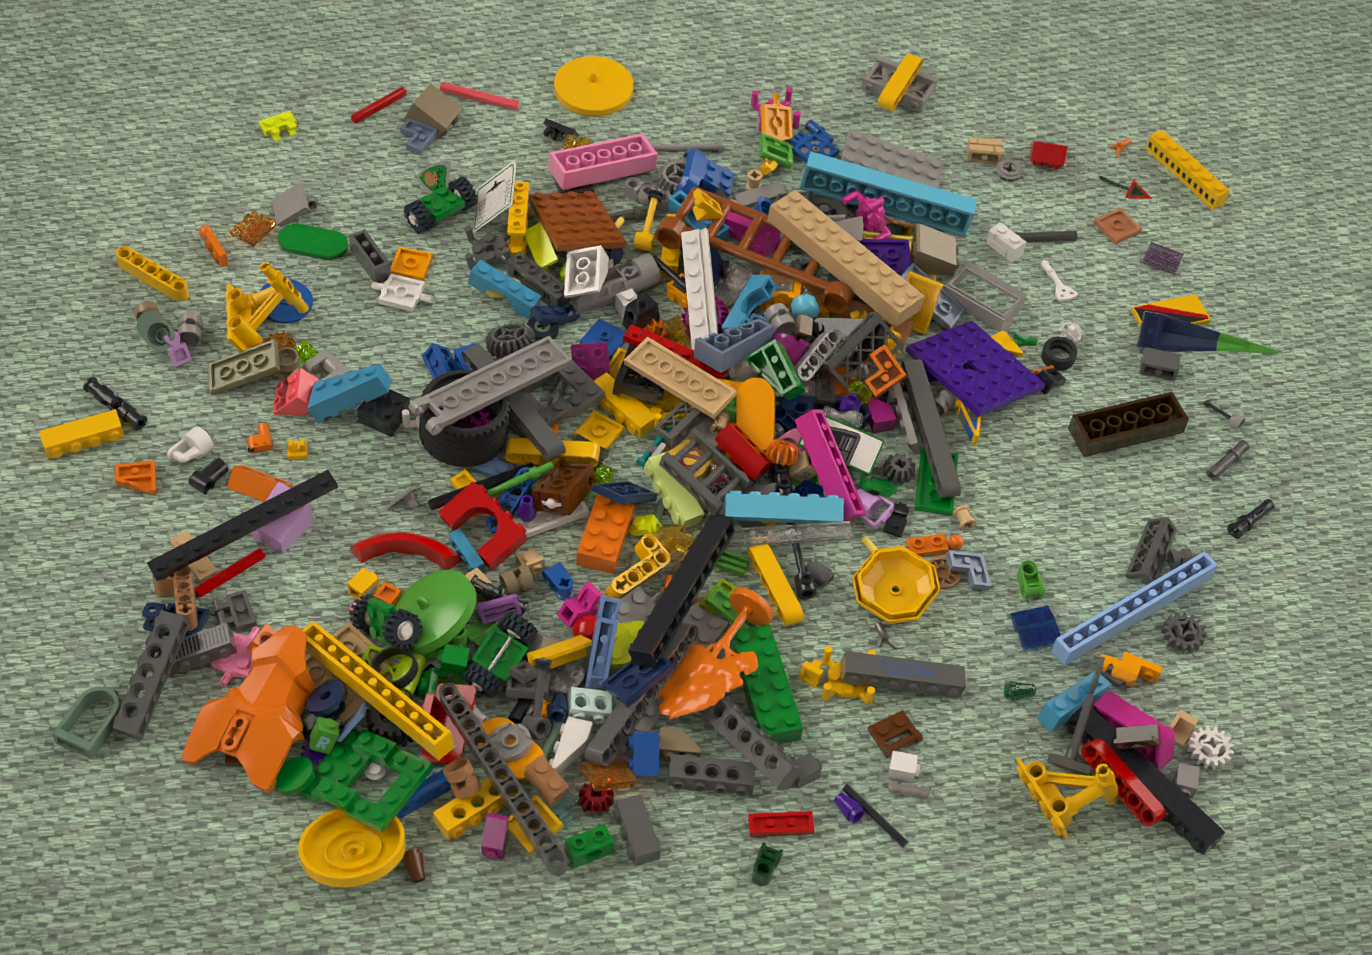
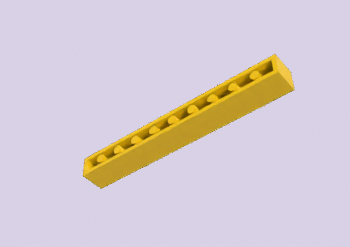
M313 621L302 629L307 635L306 651L437 760H440L455 747L451 732L319 624Z

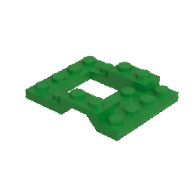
M352 729L341 742L338 741L330 754L314 770L316 774L311 785L299 794L316 803L322 800L336 806L347 817L383 833L431 773L434 766L432 762L399 749L395 742L364 729L362 732ZM371 763L400 774L377 804L360 797L358 791L351 788Z

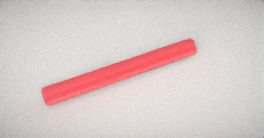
M441 82L439 87L440 91L512 110H517L519 107V101L445 82Z

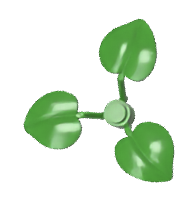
M500 620L484 625L482 621L472 623L467 629L464 627L450 640L451 644L464 647L468 640L470 643L475 642L480 647L494 626L498 628ZM445 645L421 655L426 660L436 659L439 656V651L444 650ZM453 674L448 682L457 685H469L464 682L462 675Z

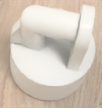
M195 426L181 437V441L168 450L167 458L171 461H180L182 463H187L193 458L199 460L213 450V439L205 429Z

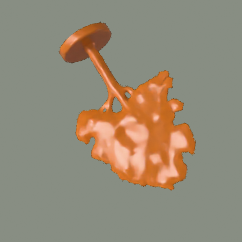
M742 587L735 588L732 591L729 600L733 609L739 614L717 643L711 644L707 648L693 643L673 672L672 677L669 678L656 699L664 697L663 702L659 705L661 715L670 716L669 719H673L692 712L697 713L710 706H714L720 699L724 698L725 692H730L732 689L742 686L743 680L740 677V672L743 671L745 675H748L757 669V656L754 652H741L737 654L730 649L729 645L731 639L745 620L759 626L768 625L774 617L773 610L763 597L752 590ZM724 649L725 658L717 659L718 653Z

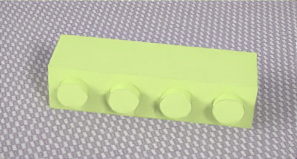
M664 452L648 458L644 466V472L653 483L654 490L660 495L664 507L670 512L674 524H677L679 530H683L700 523L705 513L698 501L659 465L661 457L666 453Z

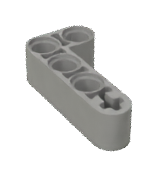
M832 328L820 334L795 364L794 368L802 383L812 378L832 351L845 339L837 329Z

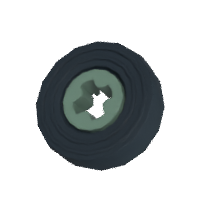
M534 316L526 324L533 329L535 342L547 336L554 340L559 333L558 323L539 324Z

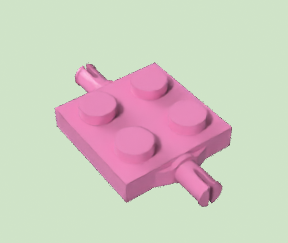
M254 626L248 636L233 632L237 653L211 662L212 668L224 673L219 681L220 685L226 687L232 677L246 679L252 671V654L246 647L259 631L258 627Z

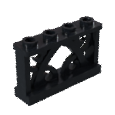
M630 344L629 347H628V349H627V352H626V354H625L624 359H625L634 349H636L637 346H634V345ZM623 359L614 382L612 394L619 396L621 393L651 402L652 405L656 406L657 401L662 400L664 389L646 377L641 378L638 372L624 364ZM648 387H653L654 391L649 390Z

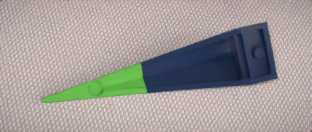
M1148 311L1143 313L1136 345L1137 347L1157 350L1279 353L1275 349L1168 315Z

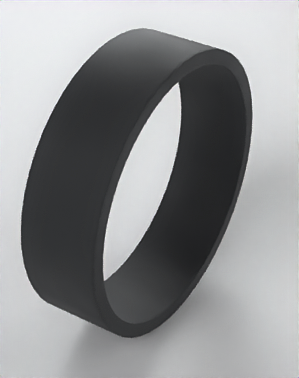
M391 646L380 651L372 660L370 667L377 672L379 666L392 656L406 655L411 657L412 665L410 670L400 679L390 681L397 689H402L409 685L416 677L418 663L410 649H399Z

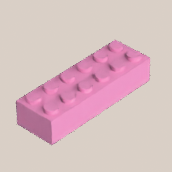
M643 134L551 152L548 169L561 189L565 190L654 171L658 154Z

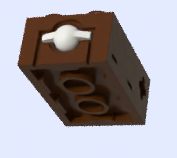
M559 460L553 466L554 469L550 470L532 490L534 505L537 511L571 515L591 492L593 484H596L594 467L590 464Z

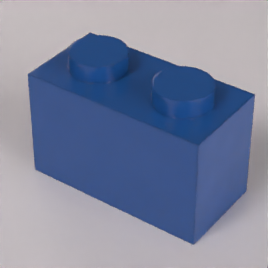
M632 731V736L628 737V747L632 749V758L628 759L629 771H633V776H658L659 732Z

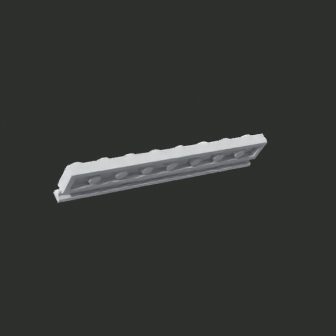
M707 228L681 232L693 350L695 338L701 337L705 339L711 333L718 335Z

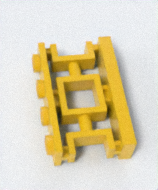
M529 182L514 183L513 202L509 206L507 234L511 235L508 246L511 256H514L519 251L526 255L527 240L525 233L528 229L529 207H527Z

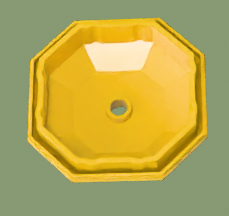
M904 546L875 549L852 577L856 603L888 624L918 620L941 591L935 565Z

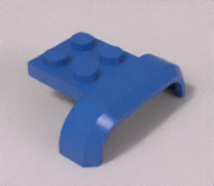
M695 148L689 149L684 153L682 157H687L682 179L674 191L675 193L682 190L688 195L693 187L698 188L699 184L712 191L721 188L727 197L731 195L734 173L707 159L706 154Z

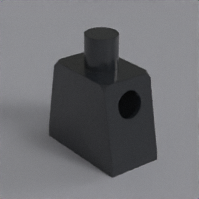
M639 293L637 299L626 305L622 325L626 329L631 324L643 329L647 327V324L653 323L652 319L659 321L658 304L648 294Z

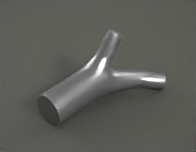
M876 623L875 628L879 635L877 647H881L883 641H885L891 647L897 649L898 647L892 642L890 636L887 635L882 623Z

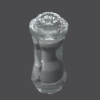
M825 406L823 410L825 416L855 428H861L863 413H859L858 410L841 412L829 406Z

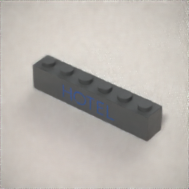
M845 651L840 661L841 683H848L850 685H865L874 688H888L889 690H904L911 693L920 692L928 693L929 695H944L950 698L960 697L966 688L965 666Z

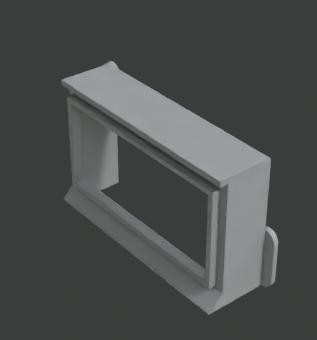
M968 260L964 267L943 287L947 293L966 308L965 312L999 332L1003 330L1006 332L1013 324L1011 320L1023 309L1027 296L1024 292ZM969 272L1016 299V301L1002 314L956 286Z

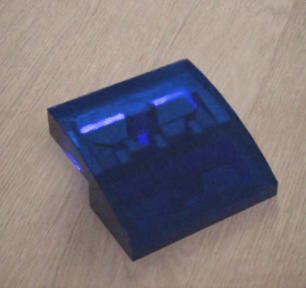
M1048 605L1010 614L1014 630L1019 634L1023 650L1054 644L1056 638L1061 636L1056 620Z

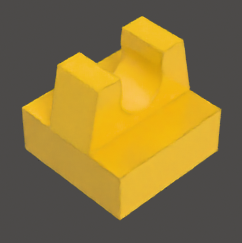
M300 439V441L288 440V460H306L307 441L304 439Z
M817 659L812 663L805 661L798 679L816 689L824 670L820 669L823 663Z

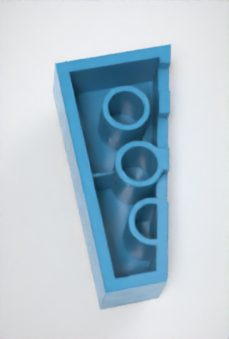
M377 364L343 375H336L329 379L319 380L313 385L307 409L317 423L320 424L325 421L324 418L330 415L332 417L340 415L339 411L349 407L351 410L357 407L363 400L368 402L388 393L391 378L382 365Z

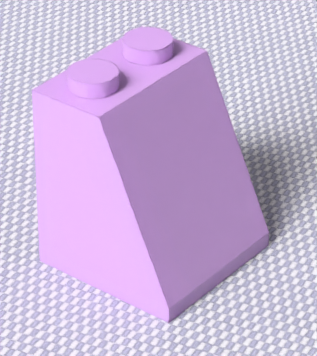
M279 481L266 501L289 490L290 487ZM311 502L252 532V537L258 542L263 541L272 551H279L283 554L312 525Z

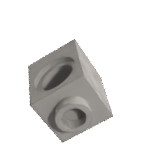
M1179 763L1174 772L1173 784L1188 798H1193L1198 789L1200 767Z

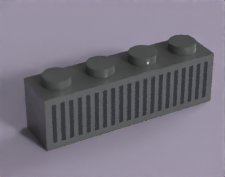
M223 623L185 636L168 678L174 674L187 672L192 668L207 665L212 661L227 658L237 653L234 635L228 624ZM158 651L154 658H158L162 651Z

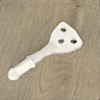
M1043 260L1040 265L1054 281L1057 300L1065 302L1077 298L1078 293L1072 288L1063 285L1048 261Z

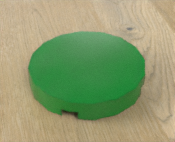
M295 757L286 761L276 777L275 788L282 795L286 796L294 795L293 793L297 791L299 793L304 791L315 778V766L306 757Z

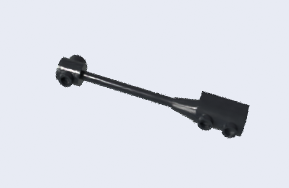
M774 463L769 468V483H777L776 492L780 493V496H788V494L794 493L788 465L783 466L782 464ZM787 523L789 534L793 535L795 533V537L790 539L798 569V574L794 577L796 594L799 599H811L817 594L812 573L806 572L799 538L796 537L795 523Z

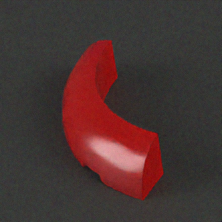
M394 532L379 534L350 546V551L361 564L389 552L419 554L436 563L443 570H449L462 562L460 556L445 544L430 537L414 533Z

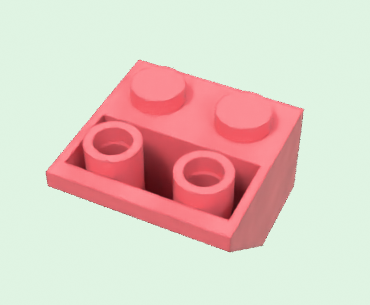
M301 368L295 373L290 374L283 381L278 382L275 387L276 394L273 402V414L305 415L310 412L307 408L314 383L319 379Z

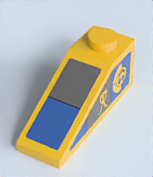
M956 397L955 407H958L957 415L972 446H976L981 416L978 417Z

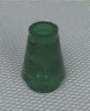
M1010 681L1004 686L1005 698L1012 702L1035 696L1036 694L1034 684Z

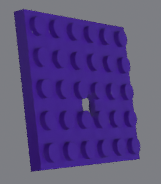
M973 321L907 345L905 350L913 359H921L924 368L978 417L1039 392L1045 387V383ZM965 365L971 366V367H973L976 371H973V370H971V369H966V370H964V369H963V366H965Z

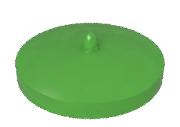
M441 570L431 573L407 588L393 606H395L397 611L398 609H403L416 614L421 619L419 624L423 625V629H419L422 635L417 636L419 641H413L414 646H409V649L414 653L425 654L442 647L452 640L464 628L474 611L476 590L468 578L456 570Z

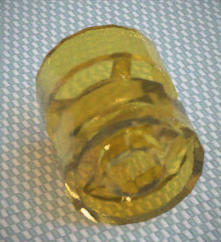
M567 134L563 150L591 144V138L580 137L578 139L575 135Z

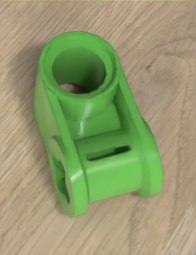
M1030 560L1023 561L1017 573L1022 598L1027 599L1032 596L1044 597V584L1040 578L1037 565Z

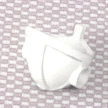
M746 360L731 367L729 372L731 381L744 382L759 375Z

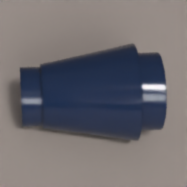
M562 691L554 694L547 711L550 720L553 722H563L568 716L567 696Z

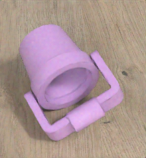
M857 490L866 514L859 518L872 528H878L891 516L894 510L893 503L882 495L874 496L865 490ZM883 502L889 508L874 523L870 518L877 513Z

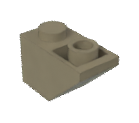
M660 727L659 759L670 762L671 754L700 757L701 748L682 729Z

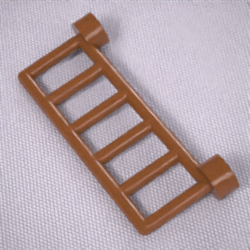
M693 187L675 217H664L656 229L655 238L662 246L668 249H677L682 244L681 232L695 230L686 226L684 221L695 204L693 192L698 189L697 187ZM700 189L719 203L723 213V217L713 219L707 229L710 247L824 291L821 297V304L827 311L833 314H843L848 310L854 298L852 289L841 281L828 282L815 277L820 264L813 258H811L805 272L781 263L793 242L787 236H783L771 259L748 250L762 224L778 230L767 220V214ZM729 212L752 220L738 246L716 238Z

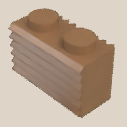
M540 755L526 766L523 775L547 804L552 807L565 797L569 785L566 784V781H563V778H560L558 771H555V768L549 765L550 762L547 761V758H544V755Z

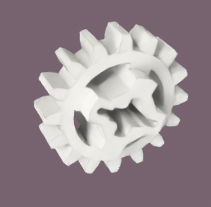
M1206 726L1205 730L1199 727L1197 732L1194 731L1188 741V745H1190L1188 752H1193L1191 759L1197 758L1196 764L1203 763L1205 769L1209 765L1213 770L1216 769L1217 765L1222 769L1225 764H1229L1234 754V751H1232L1234 744L1229 743L1231 738L1224 737L1225 731L1217 732V727L1213 730H1210L1209 726Z

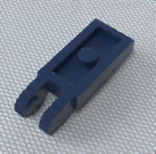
M565 304L562 307L558 305L532 306L530 310L539 324L574 322L580 318V314L576 311L574 312L572 304Z

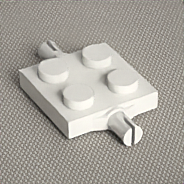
M390 274L388 280L383 284L373 281L371 289L381 291L378 298V303L381 305L413 312L420 300L429 303L432 301V295L422 294L425 288L424 281Z

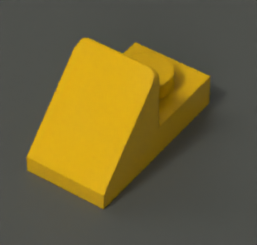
M699 188L693 192L695 197L693 211L696 220L701 221L723 217L718 202Z

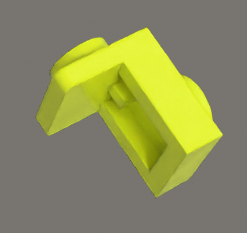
M654 514L636 516L629 532L633 536L652 534L658 539L663 526Z

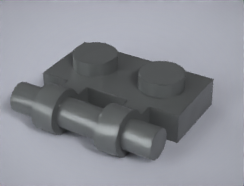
M246 589L226 595L227 602L221 603L220 599L213 600L214 607L212 610L214 615L217 616V625L227 623L229 627L235 625L237 632L257 626ZM230 611L232 616L226 618L225 613Z

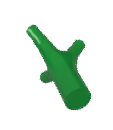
M1012 332V338L1019 341L1017 343L1018 347L1024 344L1037 345L1036 338L1024 337L1016 332Z

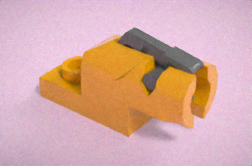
M1124 652L1121 660L1101 654L1102 657H1105L1101 675L1117 686L1124 684L1133 687L1137 676L1142 677L1145 681L1157 683L1163 669L1162 666Z

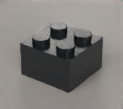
M389 389L388 393L366 402L364 400L357 409L358 422L391 437L402 423V411L405 409L409 410L410 398Z

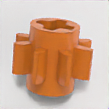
M662 318L659 322L652 319L653 323L651 325L647 324V327L650 328L649 332L661 337L664 334L669 335L665 330L669 325H663ZM656 326H659V328H661L660 333H657L655 331Z

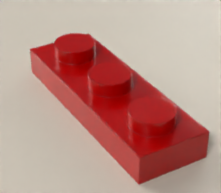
M812 811L748 814L750 837L814 834L815 831Z

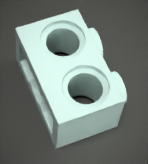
M571 687L567 694L568 716L594 722L595 724H603L612 712V695L608 691Z

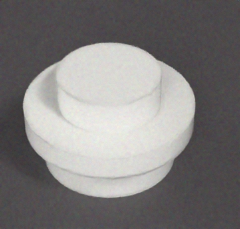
M371 763L364 773L369 780L378 781L385 776L386 768Z

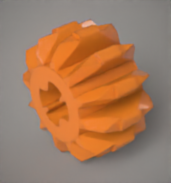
M772 440L767 447V459L783 466L794 465L798 460L799 447L789 441Z

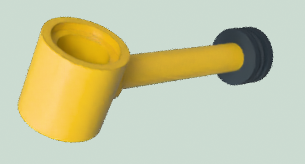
M659 190L649 191L648 199L650 200L644 229L643 232H636L633 249L648 252L652 250L654 235L650 234L657 203L661 202L663 193Z

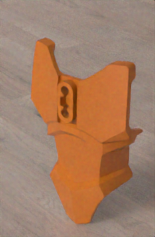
M283 626L268 640L252 650V671L239 688L232 687L222 698L209 700L202 706L181 757L185 763L197 766L200 760L206 756L220 751L238 758L254 787L266 793L272 791L276 784V777L292 744L296 740L304 741L305 739L301 714L308 697L317 688L306 667L307 635L302 629L297 626Z

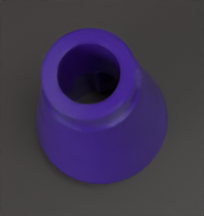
M524 495L521 498L517 511L518 517L523 522H530L537 515L533 498L530 495Z
M843 792L835 797L834 802L847 821L856 823L864 816L863 806Z

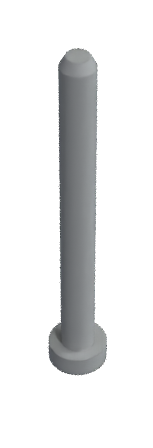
M722 141L707 144L651 145L655 151H687L692 148L697 150H718V153L723 151Z

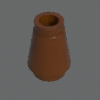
M418 848L405 851L402 862L413 883L424 881L426 877L423 853Z

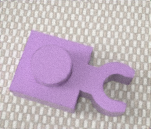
M174 331V340L170 341L167 335L164 336V340L171 346L166 350L172 365L177 367L191 361L192 358L186 343H179L180 335Z

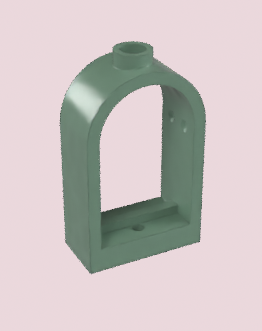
M94 687L83 692L52 733L55 743L92 760L114 730L112 728L113 719L121 708L118 691L112 687ZM104 700L114 704L112 712L91 741L69 733L85 709L93 702Z

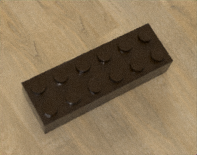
M1168 392L1072 415L1068 430L1083 457L1182 434L1185 431L1189 418L1174 393Z

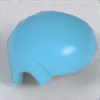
M799 295L791 303L792 314L795 318L800 314L816 318L819 314V304H817L816 298L812 295Z

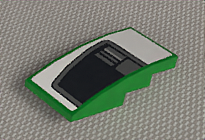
M825 416L846 467L870 476L885 441ZM800 437L797 446L805 449L804 441Z

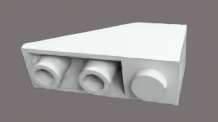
M568 716L566 724L562 723L559 734L562 736L561 740L556 741L553 752L555 757L549 761V765H552V768H555L558 774L562 773L586 751L592 734L593 722Z

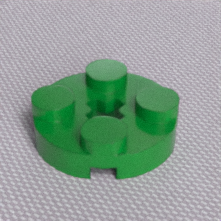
M861 475L859 484L862 485V490L872 492V490L880 491L879 495L891 497V495L896 494L898 485L895 484L892 487V482L873 476L869 480L865 479L866 475Z

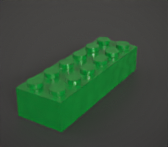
M771 625L738 630L730 641V648L737 654L741 652H754L757 656L758 667L754 672L745 675L743 671L740 672V677L743 680L744 694L751 717L757 722L756 726L767 731L771 735L770 739L779 744L801 740L803 725Z

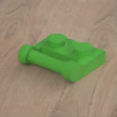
M762 133L759 137L760 151L758 157L767 158L772 161L775 160L777 163L784 165L785 168L790 169L793 163L792 145Z

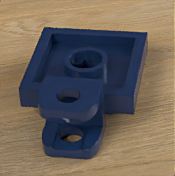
M147 603L142 611V616L146 618L143 629L153 631L154 625L150 623L154 622L161 610L176 614L175 604L169 603L166 608V604ZM196 607L198 625L195 629L187 631L185 636L202 631L209 617V609ZM170 632L164 633L163 636L168 637Z

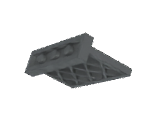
M871 312L832 351L822 364L848 393L856 394L865 385V380L878 371L876 366L873 368L875 364L871 358L870 362H861L862 351H870V354L876 351L874 349V338L883 339L882 346L886 345L887 339H892L897 344L890 350L892 355L904 345L883 322L878 312ZM878 324L883 328V337L874 336L875 327ZM865 338H870V349H862V341ZM852 351H858L857 362H849V354ZM839 364H845V375H839L834 369ZM849 364H857V375H849ZM861 364L870 365L869 373L866 376L861 375ZM848 377H857V385L853 389L848 385Z

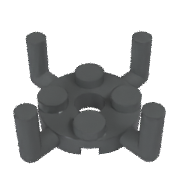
M508 220L501 222L504 234L501 237L488 233L478 240L474 237L471 226L464 228L469 243L474 245L472 251L475 261L471 253L465 255L470 270L473 269L479 260L487 264L494 263V265H497L501 262L507 264V260L512 257L506 242L511 237V235L507 234Z

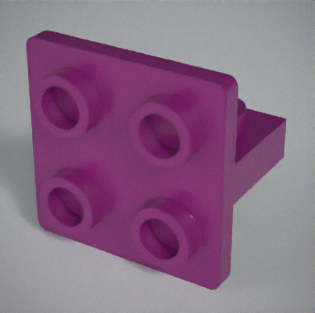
M607 342L571 345L572 360L592 380H596L606 372L610 375V353L608 352Z

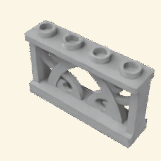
M878 56L875 64L867 76L864 77L861 90L880 96L900 63ZM919 71L898 105L922 112L937 88L938 78Z

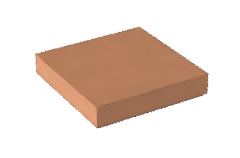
M1121 208L1094 219L1093 222L1114 244L1135 236L1142 231Z

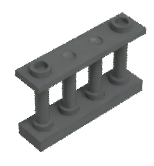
M693 428L688 437L690 442L675 455H670L666 452L661 457L659 465L709 512L717 515L722 509L723 503L721 500L725 498L726 493H730L737 486L744 490L748 485L749 479L745 472L737 469L706 440L701 432H697ZM695 447L704 453L689 468H684L679 462ZM709 460L718 466L703 481H698L693 475ZM721 474H727L732 481L719 493L712 494L707 487Z

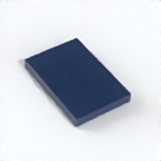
M630 481L593 484L592 487L593 492L620 504L656 501L658 495Z
M663 656L660 657V661L655 669L634 665L632 660H630L604 681L602 686L626 707H629L671 673L675 667Z

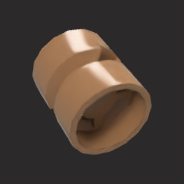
M468 758L454 760L443 769L447 781L452 783L451 789L457 799L467 798L475 794L481 787L477 775L473 773L474 769Z

